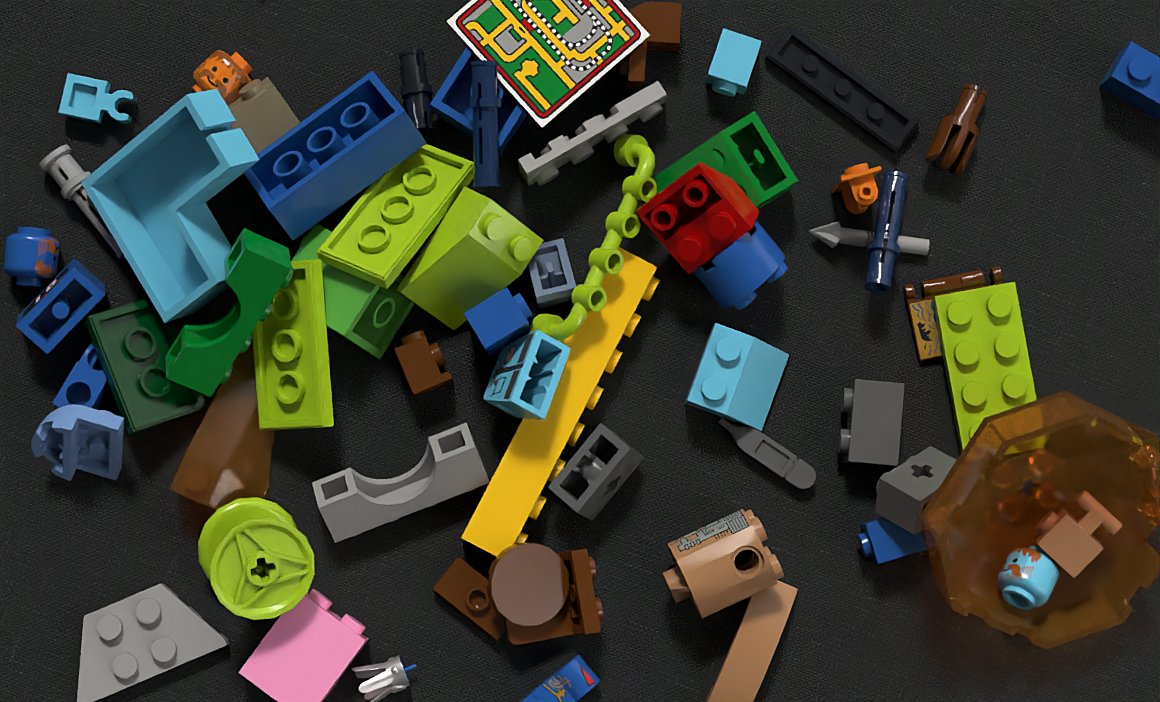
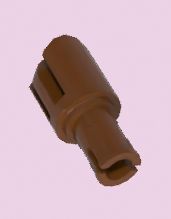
M972 84L964 85L953 114L943 116L924 159L929 163L936 160V166L942 170H947L951 166L949 172L955 177H961L978 139L980 131L975 123L988 97V93L984 89L977 95L979 86Z

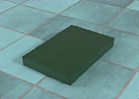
M150 298L88 316L84 320L120 414L124 418V424L129 435L203 411L207 408L202 393L166 379L165 356L179 334L174 321L164 323Z

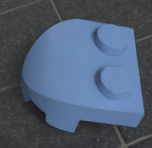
M72 404L60 407L51 412L38 426L31 441L32 451L36 458L43 455L53 464L51 468L52 473L71 481L76 469L116 480L122 469L124 418L106 410H97L83 405Z

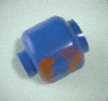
M18 227L17 233L7 237L3 268L9 276L17 277L16 285L41 288L42 280H50L57 275L60 245L57 239L50 236V230Z

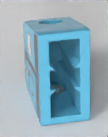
M534 330L510 343L501 350L493 373L487 380L484 400L517 418L544 420L571 348L539 330Z

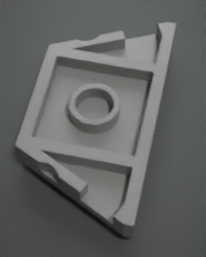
M164 583L148 588L84 616L77 702H95L229 645L228 639L204 621L202 616L192 607L182 602L178 595Z

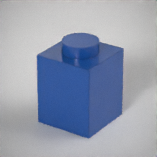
M884 517L860 524L863 533L858 534L857 537L864 558L871 557L874 564L884 563L926 550L920 531L914 535Z

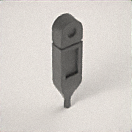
M724 418L720 419L718 424L728 430L736 445L745 454L798 489H807L814 484L816 473L811 465L800 458L798 459L796 455L759 430L748 426L731 424Z

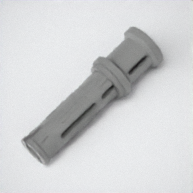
M66 144L58 147L47 155L38 167L42 172L48 171L62 189L60 192L62 197L68 201L73 200L114 250L119 259L124 258V254L81 184L91 173L89 171L84 172L71 156L72 149L69 145Z

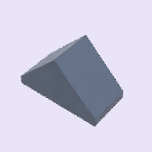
M564 239L544 242L528 264L538 309L572 301V292L576 287Z

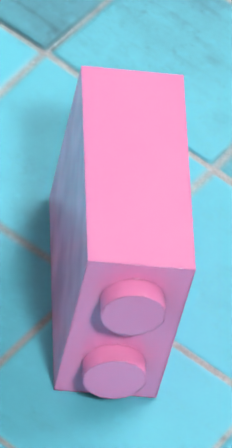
M312 589L294 609L282 614L238 673L277 702H323L369 640L368 637L362 634L366 627L347 613L343 618L339 617L329 609L333 603L324 595Z

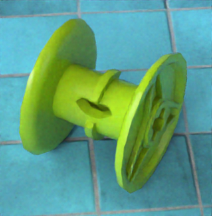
M259 497L236 499L218 508L204 524L198 540L199 563L207 579L211 581V586L219 602L235 615L252 620L276 618L294 609L308 593L315 575L314 553L306 536L297 529L291 515L277 503Z

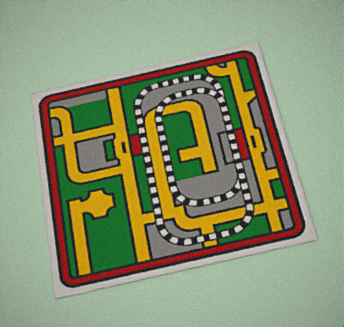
M471 0L447 20V23L481 60L498 61L497 78L542 128L650 36L619 0Z

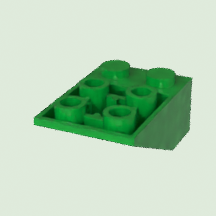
M755 111L722 130L653 177L657 184L656 194H658L701 162L733 179L758 209L793 189L798 182V179Z

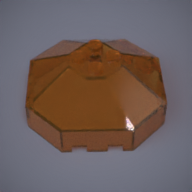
M1065 390L984 418L920 515L935 584L952 610L965 616L971 613L981 617L986 625L1012 636L1015 633L1026 636L1033 645L1045 650L1124 623L1133 611L1128 602L1140 586L1148 589L1160 572V556L1147 542V538L1156 525H1160L1159 436ZM1031 479L1034 484H1038V486L1032 489L1033 494L1026 496L1023 492H1018V490L1024 488V481ZM1083 490L1092 495L1122 523V527L1113 536H1110L1100 526L1092 533L1100 541L1104 549L1075 578L1052 558L1058 567L1059 577L1048 601L1044 605L1033 607L1030 610H1023L1012 606L1003 599L1002 591L997 581L1009 553L1016 548L1040 547L1034 538L1038 533L1035 528L1042 518L1051 511L1057 514L1064 508L1078 520L1085 512L1074 503V500Z

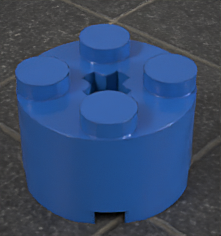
M756 220L750 231L692 273L722 308L734 305L737 310H741L757 296L754 291L766 280L768 283L777 280L785 273L788 267L783 262L785 254Z

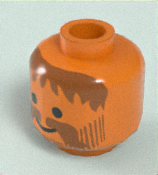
M217 50L193 72V79L196 84L192 88L195 92L217 89L225 103L229 106L241 96L239 91L252 81L248 74L253 69L237 52L230 57L224 51Z

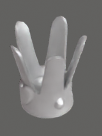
M398 655L389 658L384 663L354 667L352 670L358 678L373 677L360 684L359 691L365 693V700L378 702L389 693H396L410 686L406 672L415 669L417 665L413 664L404 668Z

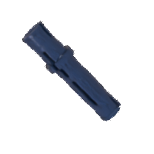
M471 61L472 99H469L468 102L469 108L473 109V187H500L498 108H502V99L498 98L497 91L498 61Z
M899 171L883 173V184L877 209L873 241H870L867 247V254L870 256L865 288L876 293L890 292L894 261L900 256L901 249L897 243L903 215L906 185L909 177ZM890 201H893L890 224H887ZM884 239H886L887 243L884 254V261L883 263H881L880 260Z

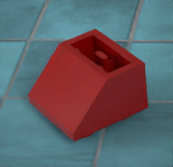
M701 162L636 210L639 217L688 275L750 231L760 212L733 179Z

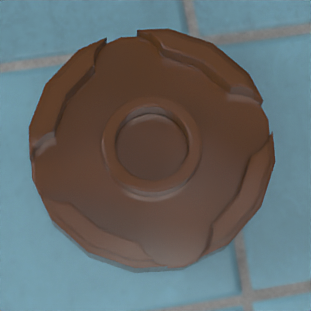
M534 542L515 543L500 552L491 563L488 573L490 576L488 579L489 585H487V596L494 610L507 621L522 626L541 625L555 617L565 604L569 591L568 571L562 558L549 547Z

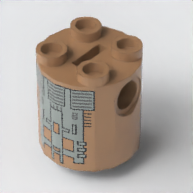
M751 509L748 511L738 510L667 543L676 567L662 573L676 603L690 597L702 619L778 584L777 580L784 577L783 570L775 554H771L768 547H763L761 543L767 540L768 537L759 518L754 516ZM746 550L742 558L735 560L739 552Z

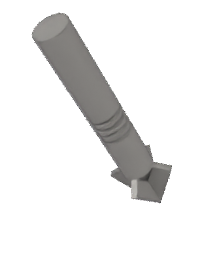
M839 221L809 230L811 234L832 248L838 243L862 247L866 245L868 247V243L873 241L874 232L871 233V231L867 233L865 230L843 228ZM899 235L897 244L900 246V252L927 255L930 242L929 239ZM884 239L883 250L886 249V239Z

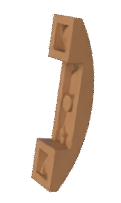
M777 580L778 584L749 597L744 608V615L706 702L754 701L782 635L798 591L797 588Z

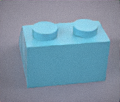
M715 323L708 337L685 404L762 431L789 354L753 336Z

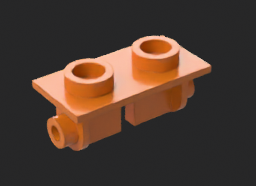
M862 163L845 169L844 174L839 176V180L831 189V193L841 191L845 206L852 214L865 212L877 199L878 189L874 178L882 170L881 166L869 169L868 163Z

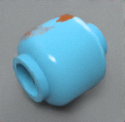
M1041 547L1016 548L1009 553L999 573L997 584L1002 591L1003 599L1007 603L1019 609L1030 610L1033 607H1040L1048 601L1058 580L1059 570L1052 557Z

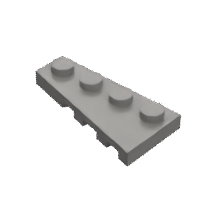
M657 81L614 105L610 109L612 115L606 119L601 114L587 120L575 131L577 136L569 139L568 136L563 137V135L547 143V147L540 152L541 156L537 159H534L531 153L518 159L519 171L526 184L530 186L537 182L539 186L548 183L560 174L557 169L570 160L574 165L582 162L594 153L592 147L606 139L608 144L612 143L620 136L626 134L629 131L626 126L638 118L642 122H646L663 111L661 104L665 102L667 96L663 87Z

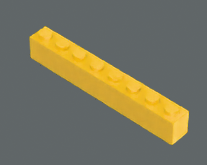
M620 247L618 251L622 253L624 258L623 268L618 274H606L601 285L607 295L605 307L598 312L589 311L580 329L562 342L570 347L571 350L546 418L544 420L522 419L461 537L496 557L501 551L513 544L526 541L528 535L521 532L529 517L537 520L547 498L540 495L547 481L552 482L563 469L566 461L560 459V456L566 444L574 447L585 425L578 421L585 407L593 411L604 390L597 386L604 371L610 374L613 373L623 353L617 350L616 347L623 335L631 338L641 318L640 315L635 313L641 299L649 302L660 282L659 279L653 277L657 266Z

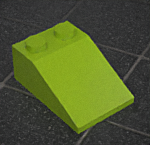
M464 186L396 290L450 329L456 330L467 320L464 315L466 311L503 290L523 273L544 240L492 199Z

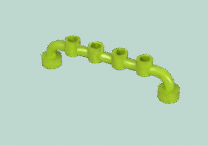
M624 134L617 139L614 145V157L617 163L624 167H635L637 169L634 176H628L623 182V200L618 210L611 212L606 219L605 227L607 234L601 247L595 248L589 255V266L591 269L584 284L577 285L572 292V303L574 306L570 314L564 321L557 315L539 314L533 319L530 332L539 330L562 343L564 339L572 336L580 329L589 311L598 312L605 307L607 295L601 287L606 274L615 275L622 270L624 258L622 253L618 251L623 237L633 238L639 233L640 219L634 214L640 201L647 202L657 193V184L651 178L655 167V155L644 137Z

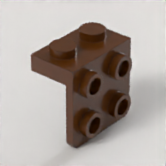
M587 549L557 553L562 558L569 575V591L565 604L555 617L541 625L522 626L504 619L506 636L509 643L520 645L572 634L586 635L601 632L600 622L603 621L604 617L603 607L600 599L595 597L593 581L596 580L597 576L596 566L593 558L588 556Z

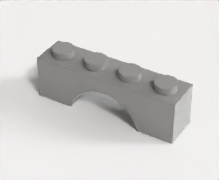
M466 422L428 437L427 449L423 458L413 469L403 475L390 479H372L360 475L350 467L314 481L312 485L320 513L336 543L349 537L357 536L382 524L395 521L418 510L434 506L459 494L472 491L477 487L490 483Z

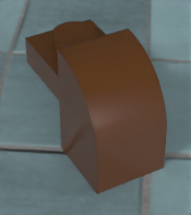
M646 2L629 10L631 15L650 36L621 60L620 76L628 77L627 89H643L646 50L678 52L682 3Z

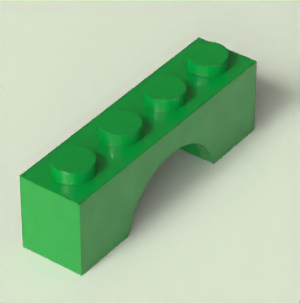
M245 228L224 260L225 281L238 297L235 305L228 314L213 323L184 325L165 356L166 379L210 397L219 384L224 385L228 381L233 370V361L239 352L242 354L246 352L252 341L253 329L258 321L264 322L267 319L273 306L275 294L279 288L283 290L287 287L293 275L289 248Z

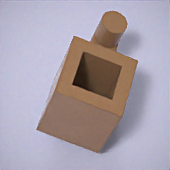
M1083 490L1074 500V503L1085 512L1078 520L1062 508L1057 514L1053 511L1049 512L1035 528L1038 531L1034 536L1036 543L1073 578L1104 549L1100 541L1092 533L1100 526L1110 536H1113L1122 527V523L1086 490Z

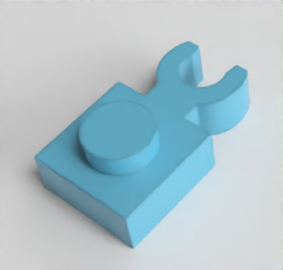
M68 73L59 113L63 116L102 124L105 112L109 113L120 123H131L132 117L125 113H119L118 105L125 100L136 102L137 98L126 90H118L113 94H109L111 84L108 81Z

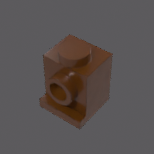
M423 330L400 339L402 346L395 348V351L413 395L417 397L453 382L449 371L445 373L440 371V367L445 366L446 362L438 343L430 345Z

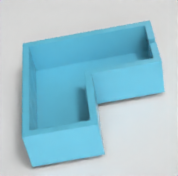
M217 89L186 94L81 182L164 323L196 313L230 287L225 281L224 260L232 246L206 205V202L260 160L242 129L232 128L231 125L236 119Z

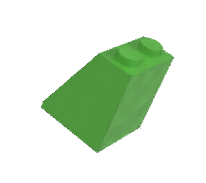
M316 223L310 232L303 237L292 261L319 259L316 251L332 232ZM322 262L326 327L380 360L415 304L396 290L404 276L399 274L390 287L385 289Z

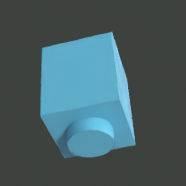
M723 28L705 82L712 84V90L717 93L734 97L736 93L743 95L762 41Z

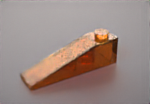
M250 343L245 353L239 352L233 361L232 373L228 381L224 385L221 384L186 451L170 487V490L216 510L236 499L252 497L263 499L270 483V463L274 444V430L259 429L253 344Z

